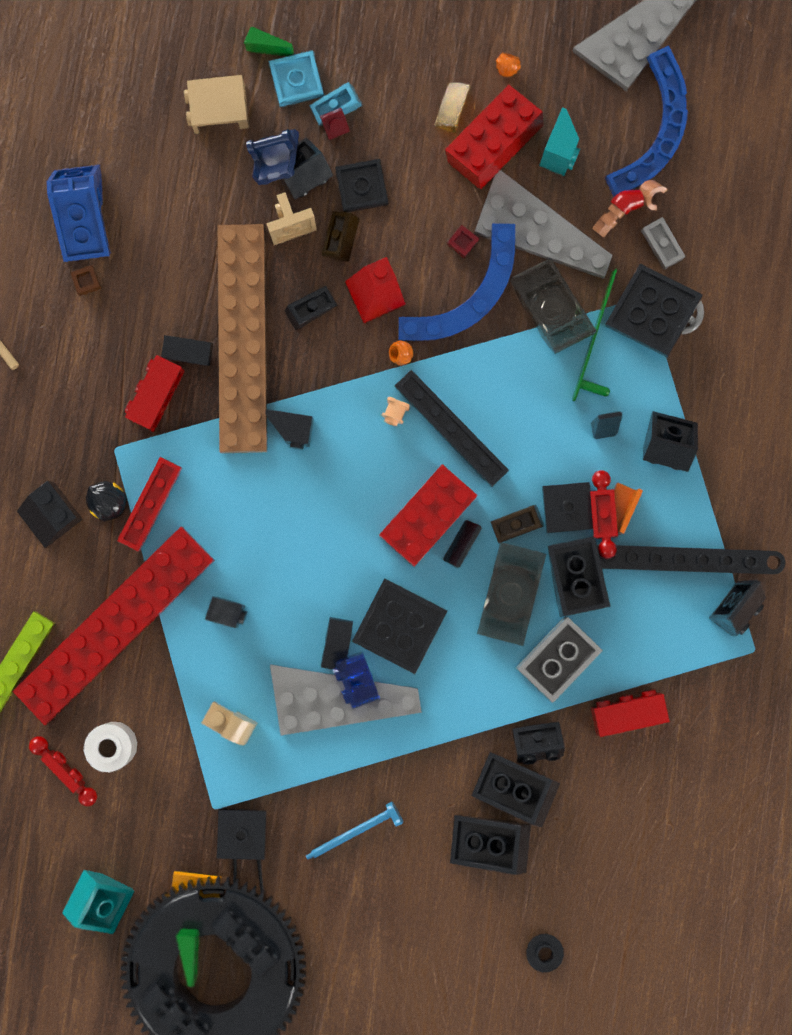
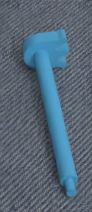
M393 801L387 803L386 811L311 850V853L306 855L307 860L324 854L389 818L393 820L395 826L403 824V819Z

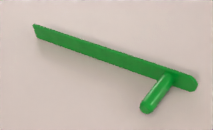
M617 269L612 272L572 397L574 402L580 388L605 397L610 393L609 388L583 380V376Z

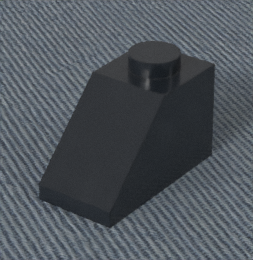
M266 409L265 414L284 441L290 444V448L303 450L304 446L310 447L314 422L313 416Z
M212 596L205 620L238 628L239 624H244L247 611L244 610L245 605Z

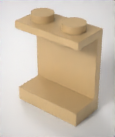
M242 75L187 81L188 89L184 90L185 102L190 106V112H186L188 126H192L195 134H199V126L238 122L240 129L249 128L245 84Z

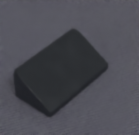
M465 520L443 560L455 568H459L479 535L482 526Z

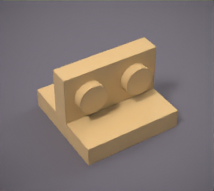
M286 193L276 195L278 204H275L279 219L267 223L274 245L317 230L311 208L293 214Z

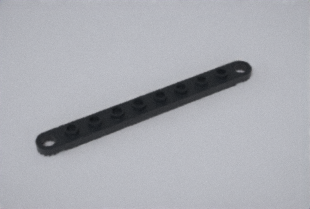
M616 545L617 552L614 557L605 559L599 555L602 569L772 575L782 572L786 564L785 558L780 552L765 550ZM770 556H775L779 563L778 567L774 570L767 566V559Z

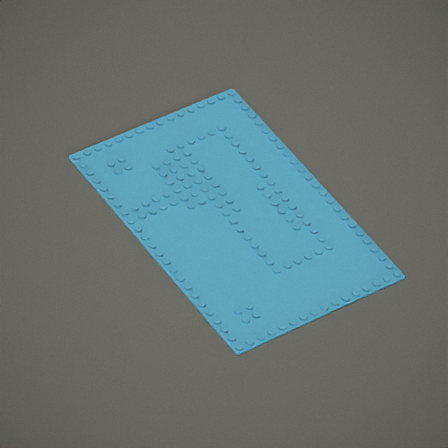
M616 305L607 307L604 310L583 376V380L609 388L610 393L606 397L580 388L575 402L572 401L600 310H596L267 404L268 410L313 416L314 422L310 447L304 446L303 450L290 448V444L284 441L268 418L267 452L220 453L219 418L115 448L114 453L131 512L160 457L182 467L141 549L144 562L181 526L215 560L159 615L209 798L214 809L265 796L744 656L755 651L749 628L742 635L731 636L709 619L734 586L735 580L732 573L602 569L611 607L564 617H569L603 651L554 703L549 701L515 668L563 618L560 617L547 546L594 537L593 529L546 533L542 486L590 482V491H597V488L592 483V476L596 471L604 470L611 477L607 490L614 489L616 483H621L634 490H643L625 533L618 535L616 538H611L615 545L725 549L697 456H695L689 472L674 470L671 467L652 464L643 460V446L652 412L655 411L685 419L666 357L606 327L605 324ZM410 370L509 469L493 487L471 467L395 388V385ZM388 397L410 405L409 411H405L403 416V424H398L397 427L385 423V418L382 416V413H385L388 406ZM622 412L619 430L615 436L594 439L591 422L598 415ZM443 464L478 496L419 563L413 567L380 538L379 534ZM537 505L544 527L498 543L490 521L529 506ZM465 520L482 526L479 535L459 568H455L443 560ZM596 539V544L599 545L602 539ZM384 578L447 610L416 674L352 642ZM212 596L245 605L244 610L247 611V616L244 624H239L238 628H233L205 620ZM330 617L353 621L344 671L321 668L325 636ZM270 664L418 688L422 713L281 735ZM214 701L234 713L238 711L258 723L246 745L243 746L229 741L218 732L201 723Z

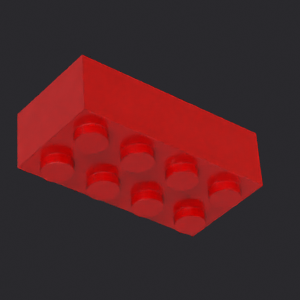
M508 85L445 149L447 162L481 190L544 126L543 111Z
M442 464L379 534V537L415 567L478 495Z

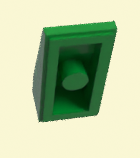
M250 27L244 40L246 51L285 57L294 55L291 43L255 27Z
M180 929L177 934L188 987H192L197 979L200 933L197 929Z

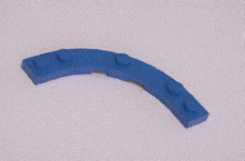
M670 46L651 53L646 58L656 77L662 95L663 115L660 130L650 149L641 158L605 177L613 197L621 191L635 190L645 181L655 177L673 157L683 137L688 110H686L687 90L683 75Z
M492 223L490 262L486 275L477 291L465 303L444 314L430 317H399L398 341H427L446 338L468 329L483 318L497 303L509 281L515 256V224Z

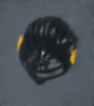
M108 481L89 486L86 504L90 513L104 522L120 517L124 513L127 501L123 489L116 483Z

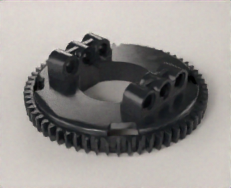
M209 876L206 884H203L202 878H198L195 886L191 879L188 881L187 888L182 882L178 886L179 891L173 886L170 889V895L165 891L161 895L162 900L156 897L154 900L155 905L150 903L147 906L148 912L144 910L140 914L142 919L138 918L134 923L137 927H132L130 930L132 935H129L126 939L129 944H126L123 948L126 954L121 958L122 961L127 963H123L120 967V970L127 971L120 977L121 980H127L121 986V989L128 990L123 998L131 999L126 1007H134L130 1016L138 1015L135 1025L144 1024L141 1033L148 1030L150 1032L149 1035H280V1030L285 1031L287 1028L285 1022H292L290 1014L296 1015L297 1008L295 1006H300L301 1000L298 997H303L304 991L301 988L305 987V980L301 978L306 977V971L302 970L306 968V961H302L305 958V952L299 951L303 948V942L296 943L300 939V933L292 934L296 931V925L288 926L292 920L291 916L283 918L286 914V909L279 912L280 903L277 902L272 905V896L264 899L265 890L258 895L256 893V885L249 890L247 889L248 882H245L243 887L239 886V879H236L233 885L230 884V877H227L225 883H221L220 876L217 877L215 883H212L211 876ZM203 889V894H223L224 889H226V894L223 898H202L199 892ZM180 929H197L200 931L199 937L218 935L228 946H231L233 951L246 964H249L252 973L251 982L241 996L226 1004L208 1005L201 1003L180 983L177 974V959L180 953L177 934ZM289 960L291 962V981H294L293 986L287 982V962ZM136 962L138 963V985L136 980Z

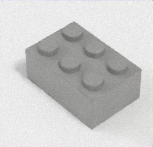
M563 617L515 668L549 701L554 703L603 650L569 617Z

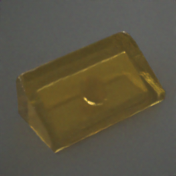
M448 83L434 126L456 133L471 85Z

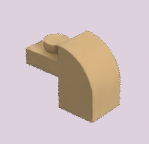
M215 701L201 722L203 725L221 734L225 739L243 746L247 744L258 724L240 712L234 713Z

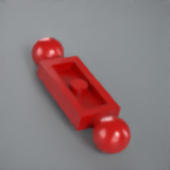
M599 470L592 476V483L597 488V491H590L593 531L595 539H602V542L598 545L599 555L602 558L610 559L617 552L615 543L611 541V538L618 537L614 489L607 490L611 482L609 473Z
M36 736L31 739L29 743L30 752L34 755H41L42 762L72 793L77 792L78 801L81 805L85 807L94 805L97 801V792L93 788L84 786L86 783L82 780L83 775L66 763V757L59 751H50L48 749V741L44 737Z

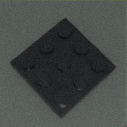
M639 264L605 325L668 358L701 301L703 294Z
M384 578L352 642L416 674L447 610Z

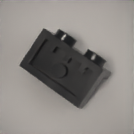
M559 722L513 728L517 763L530 765L536 763L537 760L556 761L564 756L565 746Z

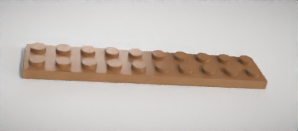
M264 224L218 225L220 453L267 452V416L265 414L267 409Z

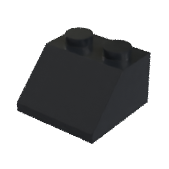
M306 137L297 146L294 166L295 174L288 179H280V181L295 200L307 195L314 187L325 184L334 175L323 153Z
M653 411L643 446V460L652 464L671 467L674 470L689 472L698 451V423Z
M48 480L30 493L17 510L18 514L44 548H47L83 520L58 486Z

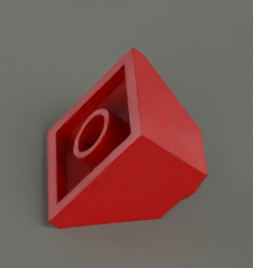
M387 257L363 267L345 281L363 323H367L406 305L397 278Z

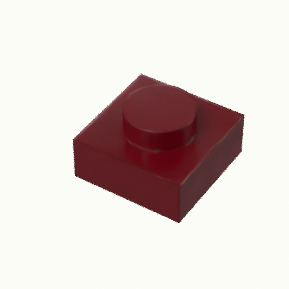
M341 108L320 116L329 140L350 132Z
M461 225L449 239L447 245L465 259L479 242V238Z

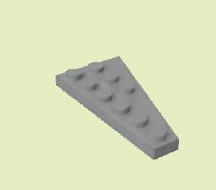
M643 0L576 45L572 52L627 91L648 64L646 59L648 55L658 51L696 0Z
M501 170L494 176L474 234L491 240L492 223L515 224L516 249L602 279L605 278L612 258L608 251Z
M270 664L281 735L422 713L418 688Z

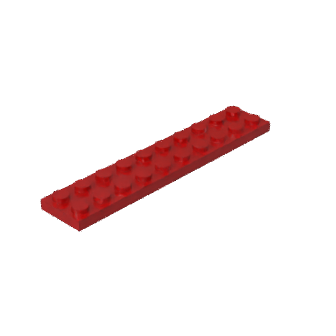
M181 526L13 690L14 694L43 725L50 723L215 561L213 557Z

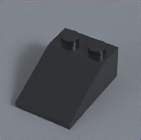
M595 536L547 546L560 617L611 607Z
M758 580L737 581L709 619L731 636L745 633L750 626L748 622L752 616H757L764 608L762 603L765 601L766 596L761 582Z
M490 752L471 796L534 826L543 827L560 783Z
M455 815L450 863L513 875L527 873L531 824Z

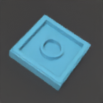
M313 50L269 61L280 107L324 97Z

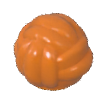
M502 53L496 59V68L503 77H511L521 68L520 58L514 55Z
M402 340L394 342L389 348L390 360L397 365L410 363L413 357V348L409 343Z

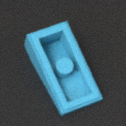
M347 82L311 104L310 107L319 126H322L321 115L341 108L344 115L361 107L362 103L354 87Z

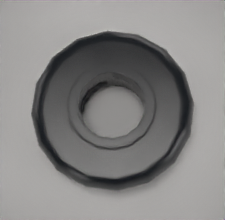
M539 934L528 943L526 956L530 966L535 970L551 972L562 963L564 950L561 942L555 936ZM544 947L550 948L552 951L551 957L547 960H543L538 956L539 951Z

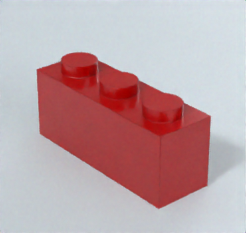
M158 355L147 364V374L144 380L138 382L135 389L137 394L134 400H130L125 408L126 419L152 432H155L185 373L181 366Z
M653 689L641 692L642 696L633 698L632 694L620 696L619 701L610 703L609 699L597 701L596 706L590 707L596 735L604 737L670 722L664 694L656 693V690Z

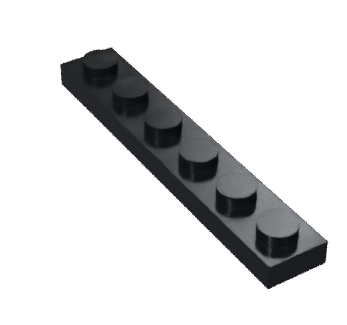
M412 370L395 385V388L491 487L509 471Z

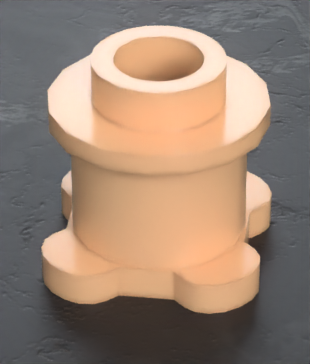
M388 397V406L385 413H382V416L385 418V423L397 427L398 424H403V416L405 411H409L410 405Z

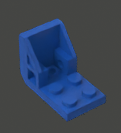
M100 165L54 170L46 182L47 195L63 261L110 256V248L101 212L103 194Z

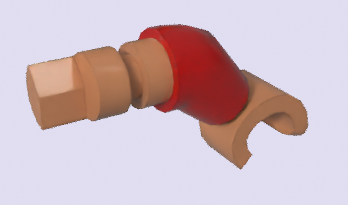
M648 180L638 190L621 191L610 201L612 203L608 208L610 211L607 214L604 213L592 229L604 238L616 226V220L618 218L621 219L624 214L628 215L630 211L643 207V205L651 210H657V205L651 199L656 192L664 194L668 191L667 188L654 180Z

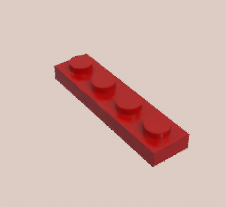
M162 457L159 458L117 540L118 542L138 552L141 551L182 467Z

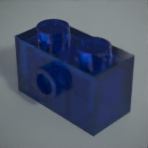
M363 651L336 661L337 667L333 668L337 681L343 682L345 690L341 692L346 705L351 703L352 709L380 699Z

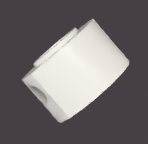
M109 722L96 727L88 734L84 744L86 760L93 768L101 772L119 770L133 759L137 751L135 733L129 726L121 722ZM111 739L115 742L117 750L114 756L108 758L100 754L99 744L101 741Z

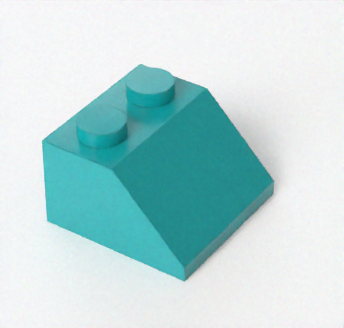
M563 107L545 147L539 166L565 176L567 169L572 170L580 148H577L579 142L578 134L567 109Z
M83 870L62 914L75 928L114 934L135 891L102 873Z

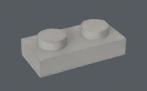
M663 217L642 228L641 232L663 270L686 257Z

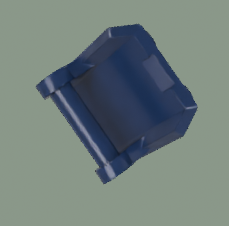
M287 129L283 130L282 134L261 138L258 141L249 140L246 142L247 150L254 160L252 177L258 185H266L283 178L288 179L295 174L294 166L297 146L299 145V132L297 130Z

